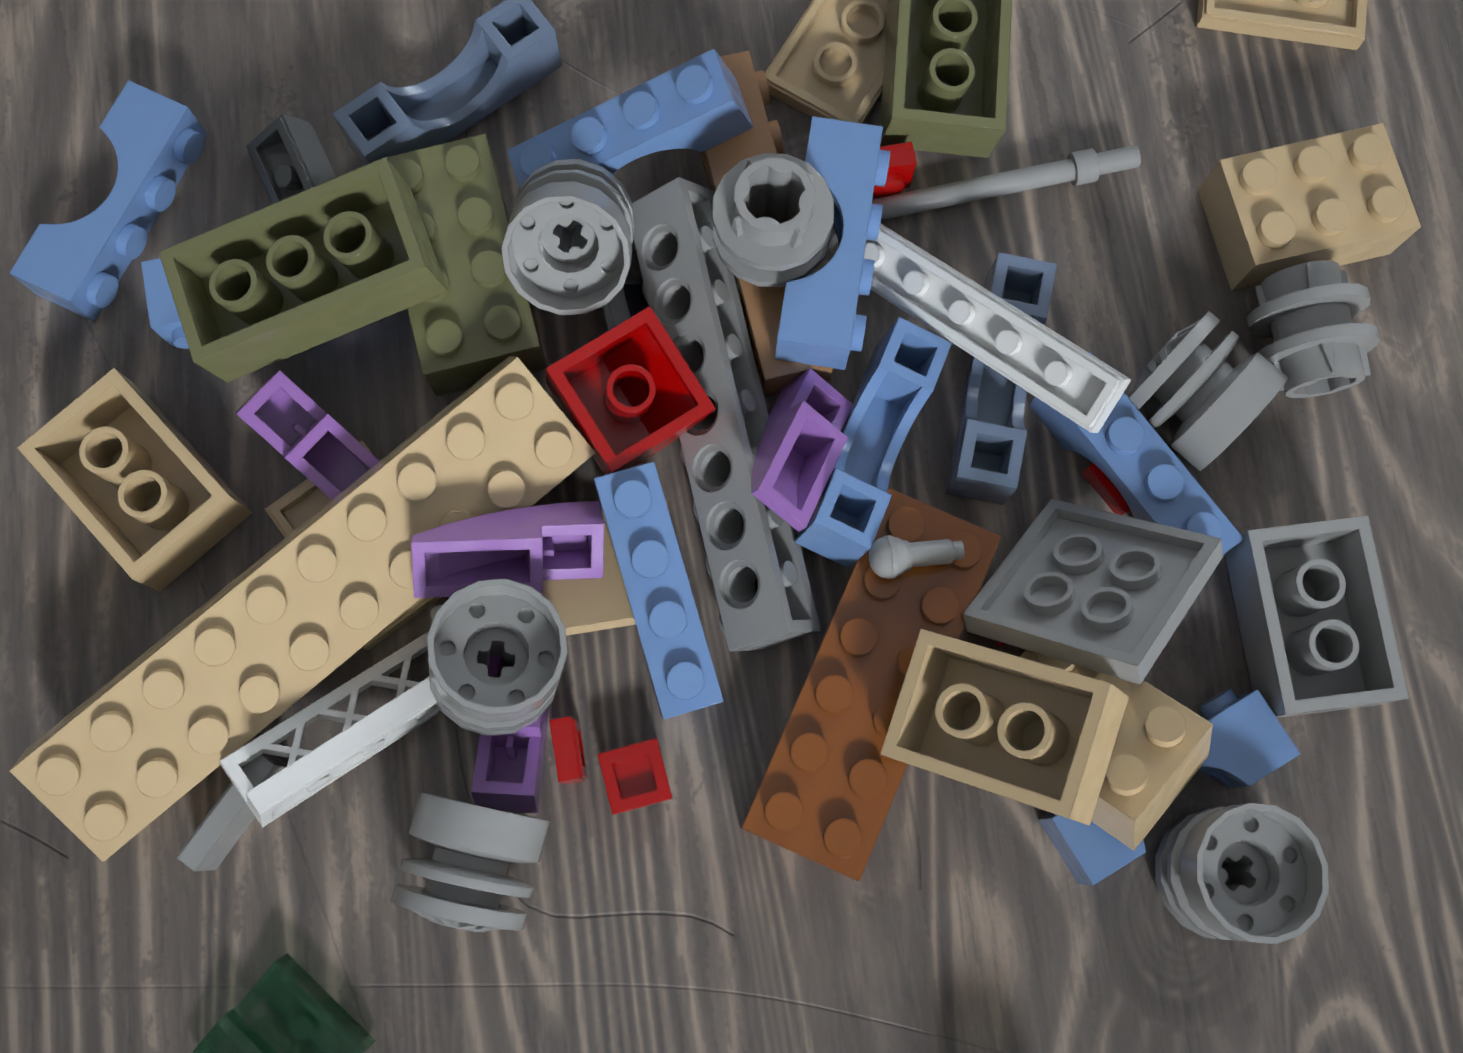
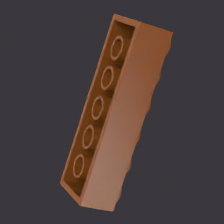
M890 488L888 493L892 496L874 542L884 535L898 537L901 540H907L909 543L949 539L952 542L962 541L965 552L964 558L962 560H954L951 564L912 567L910 571H905L895 579L881 578L875 574L868 560L869 551L856 561L741 827L742 830L856 881H860L908 765L907 763L881 755V751L920 630L924 629L960 639L965 627L963 613L978 595L1002 537Z

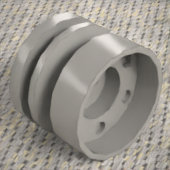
M581 159L554 160L530 174L519 187L501 248L505 273L518 294L535 307L558 315L587 314L607 305L623 288L631 265L635 228L633 203L622 182L603 166ZM572 220L580 223L573 230L566 228L571 224Z
M1210 311L1202 319L1178 331L1138 374V378L1129 396V399L1138 410L1152 395L1162 403L1148 419V422L1154 429L1174 414L1183 421L1173 436L1170 446L1199 471L1208 466L1249 426L1288 380L1285 374L1258 352L1246 358L1235 368H1232L1225 362V359L1239 338L1233 331L1224 337L1213 350L1206 346L1202 341L1220 322Z
M508 579L477 581L454 592L436 612L427 636L430 690L442 713L462 729L485 736L513 734L536 722L553 702L568 653L565 626L554 605L533 587ZM490 656L503 658L502 664L504 668L501 671L500 677L493 678L488 676L487 665L489 664Z
M419 792L409 834L421 841L434 845V853L432 858L401 859L400 870L427 878L425 887L403 884L395 885L391 902L412 910L427 921L456 929L484 933L502 929L523 930L528 913L500 904L502 895L530 898L532 897L534 887L509 876L510 863L527 864L540 862L550 821Z
M1245 803L1228 807L1204 808L1184 815L1165 832L1155 855V882L1164 906L1181 926L1204 938L1279 944L1301 936L1319 918L1329 893L1328 863L1318 838L1299 817L1276 805ZM1223 862L1228 863L1225 869L1221 867ZM1229 877L1231 881L1229 885H1225L1224 883Z

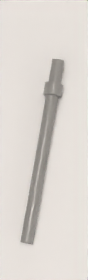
M1137 145L1098 153L1093 148L1070 152L1067 155V159L874 198L872 199V204L883 205L881 220L1065 182H1071L1073 186L1097 182L1099 175L1138 168L1141 164V155Z

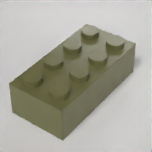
M888 0L880 126L883 127L880 146L912 141L914 150L982 158L989 157L1006 131L1012 0Z
M486 134L386 157L412 190L448 289L446 293L407 308L422 373L435 395L441 396L470 388L508 356L518 357L530 373L546 369L547 363L532 304L517 293L505 273L501 248L510 219Z
M386 157L158 252L193 362L227 383L448 292L412 190Z

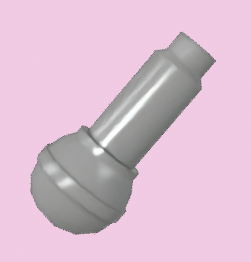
M884 535L872 544L868 560L875 574L881 578L895 579L905 571H910L912 567L951 564L954 560H962L965 552L962 541L952 542L949 539L909 543L907 540H901L898 537Z

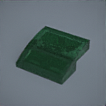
M287 953L270 966L238 1006L220 1018L192 1053H366L376 1040Z

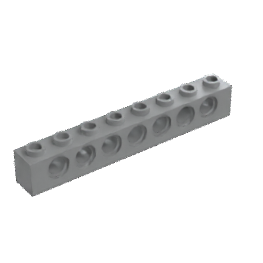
M678 177L633 202L635 228L632 245L637 253L643 278L642 291L645 300L651 306L716 408L714 412L679 438L681 442L680 455L687 468L694 498L692 504L693 512L700 524L707 554L706 568L713 580L719 606L720 628L726 637L729 652L764 650L820 632L821 627L801 546L794 543L797 537V530L751 494L754 459L769 416L734 274L721 262L713 243L714 192L711 189ZM744 520V530L742 534V522ZM756 577H757V579H758V589H757V592H756V589H755Z

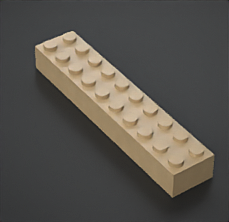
M508 356L25 749L10 772L102 862L106 861L221 765L220 760L243 747L421 599L414 598L411 536L445 524L484 514L531 507L596 452L518 357Z

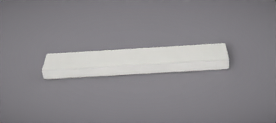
M880 223L877 241L866 240L864 259L875 260L871 284L872 291L1090 433H1098L1132 379ZM834 227L831 229L830 244L823 257L828 262L838 250V239Z

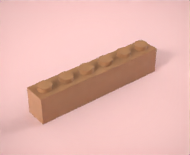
M749 50L720 56L737 80L754 128L704 152H700L709 189L713 190L714 194L722 177L738 162L761 153L783 154L784 152L778 121L768 122L764 105L770 104L766 75L763 70L755 72ZM734 275L763 396L780 394L783 386L810 368L827 383L830 382L833 368L775 359L785 286L758 287Z

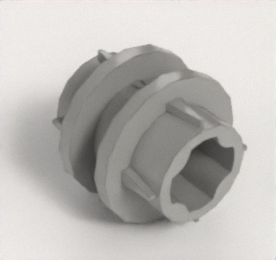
M761 153L738 162L722 177L713 196V243L721 262L737 278L758 287H784L786 282L807 277L821 264L830 244V232L834 222V199L825 179L809 163L788 154Z
M1321 260L1290 266L1266 277L1261 282V286L1255 287L1259 307L1255 308L1247 316L1249 332L1258 337L1273 338L1274 343L1262 348L1258 353L1288 377L1287 382L1280 390L1285 391L1286 397L1308 398L1334 393L1357 385L1365 379V376L1371 375L1367 353L1380 343L1378 327L1369 323H1353L1352 317L1360 314L1370 306L1368 287L1361 284L1350 283L1346 270H1340L1338 263Z

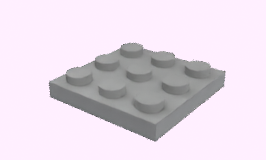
M1051 499L963 613L966 630L973 634L1140 685L1223 558L1222 538Z

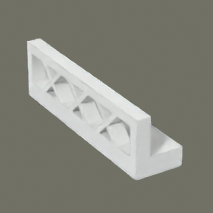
M429 631L220 760L221 767L262 827H265L441 712L430 690L429 677L421 682L407 680L411 661L428 651L427 636ZM402 667L400 679L388 677L389 674ZM373 685L397 690L396 698L368 716L354 714L359 693ZM350 699L347 712L333 710ZM317 719L344 723L341 733L313 751L300 749L305 727ZM295 734L292 747L278 745ZM262 754L289 758L286 768L256 787H253L241 767Z

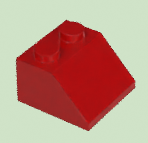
M651 306L546 368L547 386L570 422L596 452L593 458L604 475L637 466L668 446L716 409Z

